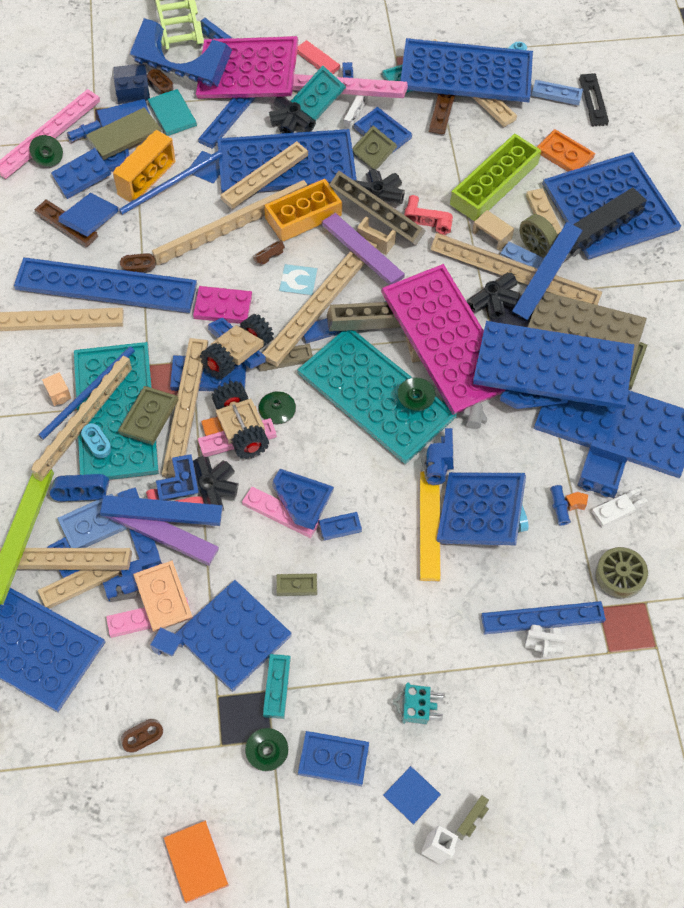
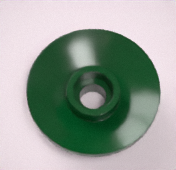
M39 135L29 145L30 156L41 166H55L63 157L61 144L51 136Z
M409 378L399 386L398 399L405 408L413 411H422L433 404L435 389L425 379Z
M281 391L266 394L259 403L260 416L264 420L271 418L272 423L276 425L288 422L296 412L294 399L289 394Z
M263 728L254 732L247 740L245 747L248 762L260 771L278 769L286 761L289 751L288 742L284 735L272 728ZM265 749H270L271 753L269 755H265L263 751Z

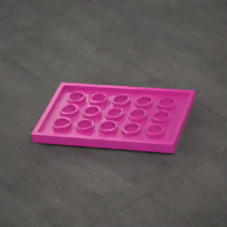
M297 36L213 39L226 43L232 49V53L218 86L212 85L210 87L198 80L196 90L198 99L292 96L299 41ZM204 39L202 54L209 47L212 39Z

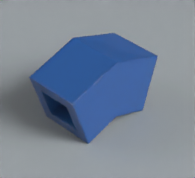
M342 62L344 78H353L352 62Z

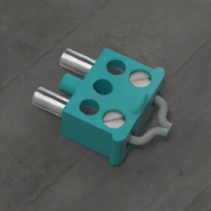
M407 682L403 691L398 693L396 699H393V705L397 707L398 713L402 714L401 722L403 724H406V722L427 724L429 720H443V714L430 712V710H437L438 703L430 702V699L443 700L444 694L431 692V687L410 685ZM403 694V703L401 711L397 701H399L401 695Z

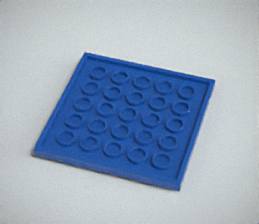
M634 152L543 179L542 184L564 221L572 225L632 187L647 200L644 207L645 210L640 216L633 217L630 222L622 224L616 231L608 233L602 240L595 241L587 249L584 248L582 251L587 259L678 231L681 228V224Z

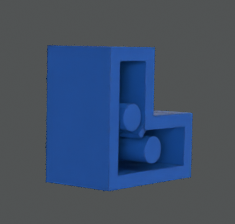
M192 454L173 457L175 477L156 480L159 500L199 493Z

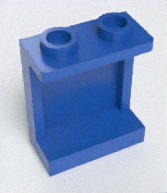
M593 439L577 486L582 487L586 491L599 493L604 497L615 498L630 451Z

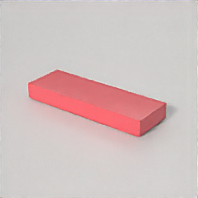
M306 40L298 46L297 54L317 69L324 66L332 74L340 69L339 63Z

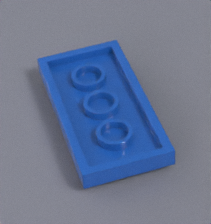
M173 355L171 391H179L186 356ZM243 362L240 365L235 364V369L223 379L213 378L211 373L208 374L207 368H203L199 391L213 392L214 389L218 390L217 387L219 385L222 387L225 382L229 384V381L233 383L238 381V383H242L245 389L247 366Z

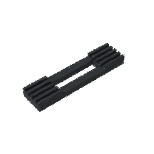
M596 73L580 74L579 81L587 103L591 126L594 127L595 125L596 127L597 125L601 126V124L602 126L605 124L608 126L609 119ZM591 88L595 91L599 106L597 110L593 106L589 91Z

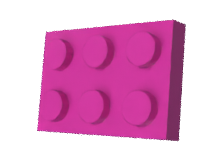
M199 286L193 317L194 319L208 321L224 318L229 323L241 324V322L249 317L252 291Z

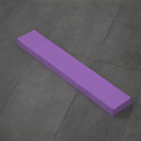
M336 213L322 221L323 227L389 285L405 278L404 272Z
M104 516L210 566L219 550L218 546L165 521Z

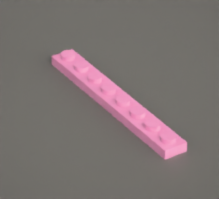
M294 74L292 90L300 91L313 75ZM336 77L346 86L341 94L404 98L408 88L407 82Z
M89 89L84 91L0 160V175L5 179L32 158L29 153V145L35 137L48 135L56 138L98 104L100 97Z

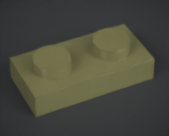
M317 573L277 574V596L317 595Z
M481 795L458 828L455 835L459 839L463 840L465 836L470 838L477 827L474 825L478 817L483 819L488 812L487 804L489 799Z

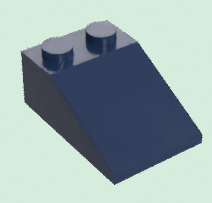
M145 63L143 65L134 64L113 67L118 104H126L142 99L148 101L150 93Z

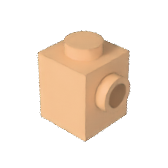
M60 372L42 379L54 406L72 399Z

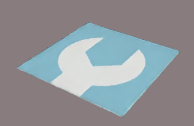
M285 264L279 291L312 295L318 268Z

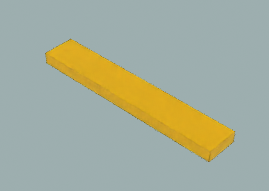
M420 471V581H440V542H437L440 524V484H428L424 471Z

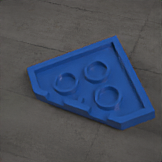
M505 390L500 397L501 402L515 409L563 404L570 401L512 390Z
M279 469L272 484L293 522L314 530L333 493L334 487L283 469Z

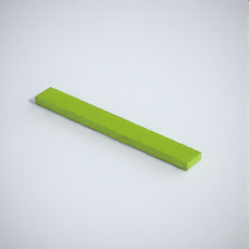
M52 469L42 482L37 480L32 472L1 549V605L5 602L53 478L54 472Z

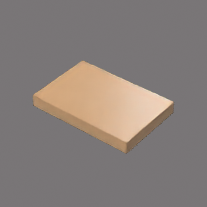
M173 561L133 574L153 632L193 618Z

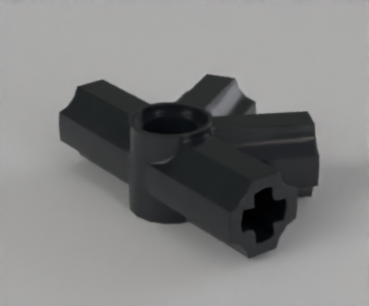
M276 97L273 106L277 110L269 112L272 126L281 124L279 131L282 134L294 133L297 126L305 132H311L314 129L316 121L301 110L299 103H292L286 97Z
M371 169L366 173L367 182L354 180L383 201L403 203L405 190L398 189L402 185V180L396 173L390 174L382 180L380 171Z
M507 272L497 280L487 282L485 288L470 297L467 303L473 313H478L487 306L489 317L499 319L505 315L504 305L513 308L516 306L520 293L511 289L518 284V281L512 273Z
M201 456L193 460L200 493L205 504L223 506L221 498L235 501L239 483L227 481L235 473V470L227 461L222 460L212 469L209 457ZM205 484H212L211 487H204Z

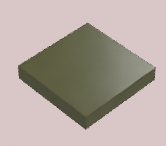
M372 126L352 150L353 154L371 169L377 170L398 146L375 126Z

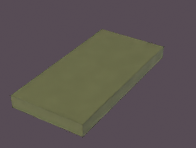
M142 108L86 136L101 158L105 160L146 140L155 130L161 132V128L148 111Z

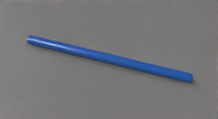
M218 150L119 208L122 215L212 163L223 156L222 152Z
M129 346L49 423L38 436L44 440L91 395V392L101 384L103 377L113 369L115 362L119 361L123 356L129 358L135 350Z

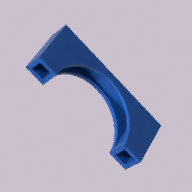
M146 18L143 19L130 51V55L134 58L135 62L142 65L146 63L154 69L159 67L166 73L174 72L175 75L182 78L187 76L194 82L199 80L210 87L212 85H219L232 53V49L226 43L212 39L206 51L195 60L187 63H173L165 58L162 51L161 40L164 28L158 22Z

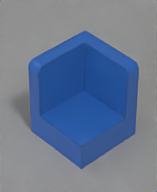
M160 628L150 646L152 651L158 655L163 652L173 656L178 647L182 648L184 646V641L182 637Z

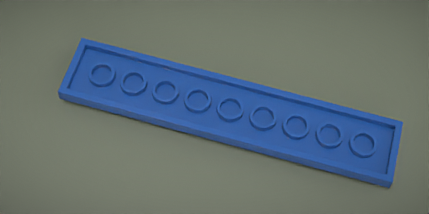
M23 257L14 288L20 291L190 313L197 288V280Z

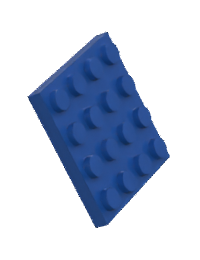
M449 472L437 542H440V544L516 546L526 483L525 473Z
M236 580L230 583L175 633L183 638L184 645L231 692L235 691L270 657V654L276 652L292 636V633Z

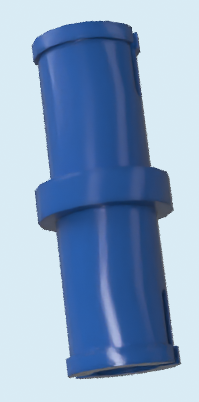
M98 120L87 125L82 124L79 128L68 131L67 137L70 142L82 137L87 138V134L99 129V127L101 128Z
M555 485L550 488L558 525H568L571 523L567 510L568 502L564 498L562 485Z

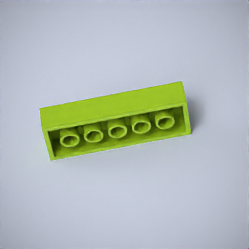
M514 133L451 191L450 205L475 222L486 210L489 211L538 165L541 150Z

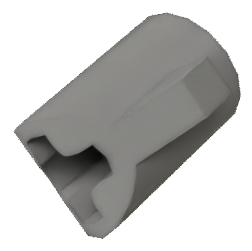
M476 403L462 411V416L467 417L466 426L469 428L478 429L481 427V423L485 424L487 422V417L483 412L481 403Z

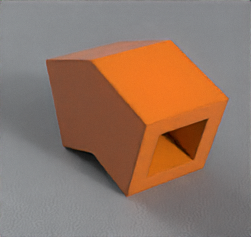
M575 492L567 495L565 500L568 502V510H585L589 494Z

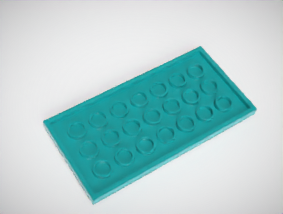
M354 330L342 331L297 369V374L405 465L457 417V414L452 415L448 406L436 396L433 404L425 410L413 411L405 408L398 399V389L405 380L412 377Z
M148 342L74 350L76 397L129 346L135 350L129 357L132 370L88 423L96 424L100 427L110 442L111 452L105 458L95 457L80 433L78 436L80 475L103 474L109 480L159 474L157 442L155 441L151 445L120 435L118 432L143 387L152 388Z

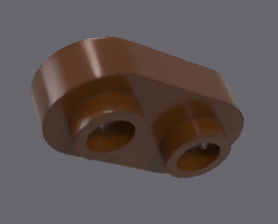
M153 69L147 73L148 83L160 94L173 90V82L161 70Z
M279 240L252 257L256 264L260 263V265H263L270 261L269 258L273 255L278 256L282 254L285 245L282 240Z
M149 253L123 256L120 260L121 270L149 272L156 267V261L154 256Z
M148 719L125 731L121 736V744L125 751L130 753L137 752L159 740L163 735V727L158 720ZM149 727H154L153 730L148 731ZM130 737H135L134 740L128 741Z

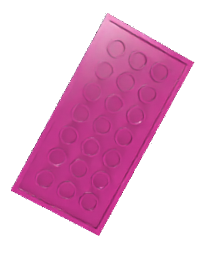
M444 264L381 289L382 295L452 415L476 403H481L495 397L506 390L473 384L484 330Z

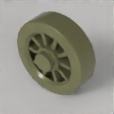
M533 214L522 221L519 227L520 236L526 248L532 253L545 258L558 237L552 224L543 216Z
M615 547L607 550L601 556L596 566L595 576L599 586L607 594L616 598H630L637 595L644 587L648 579V567L643 557L636 551L626 547ZM614 579L615 582L611 584L608 580ZM617 582L621 583V588L616 586Z

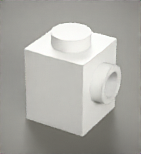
M437 826L427 835L421 854L438 864L443 863L447 859L450 860L454 855L458 836L441 826Z

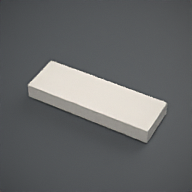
M357 95L344 118V129H350L351 131L368 100V96Z

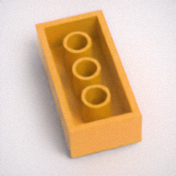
M155 130L119 167L115 168L113 176L118 196L128 202L142 196L176 162L172 138Z
M322 179L264 205L265 219L282 241L321 225L323 220L334 213L338 216L342 215V201L326 179Z

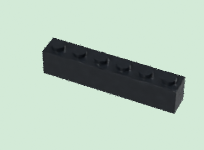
M632 187L574 223V226L582 229V233L566 260L572 256L575 257L584 248H589L595 241L602 240L608 233L616 231L622 224H627L633 217L640 216L645 210L644 207L647 200Z

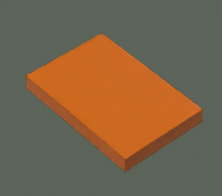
M556 129L537 146L541 150V156L567 172L585 167L595 157L593 151Z
M206 820L163 837L186 904L229 886Z

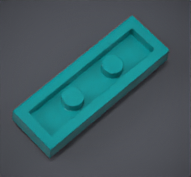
M270 654L263 717L285 719L291 656Z

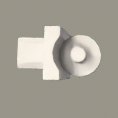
M532 625L528 631L525 648L541 651L542 658H547L548 653L563 652L566 635H562V631L559 628H552L549 633L542 632L541 626Z

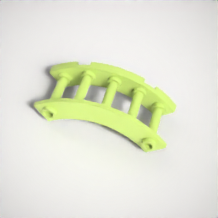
M154 0L160 24L164 28L161 40L162 46L170 49V43L189 40L196 41L197 44L204 43L201 24L199 21H196L195 15L198 14L195 0H185L160 5L162 0ZM186 8L190 11L187 16L163 19L162 11ZM186 22L193 23L194 31L192 33L167 37L165 26Z

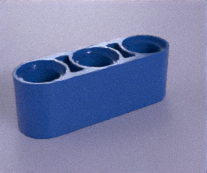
M103 474L58 476L54 479L50 496L56 501L103 499V495L107 494L110 480Z

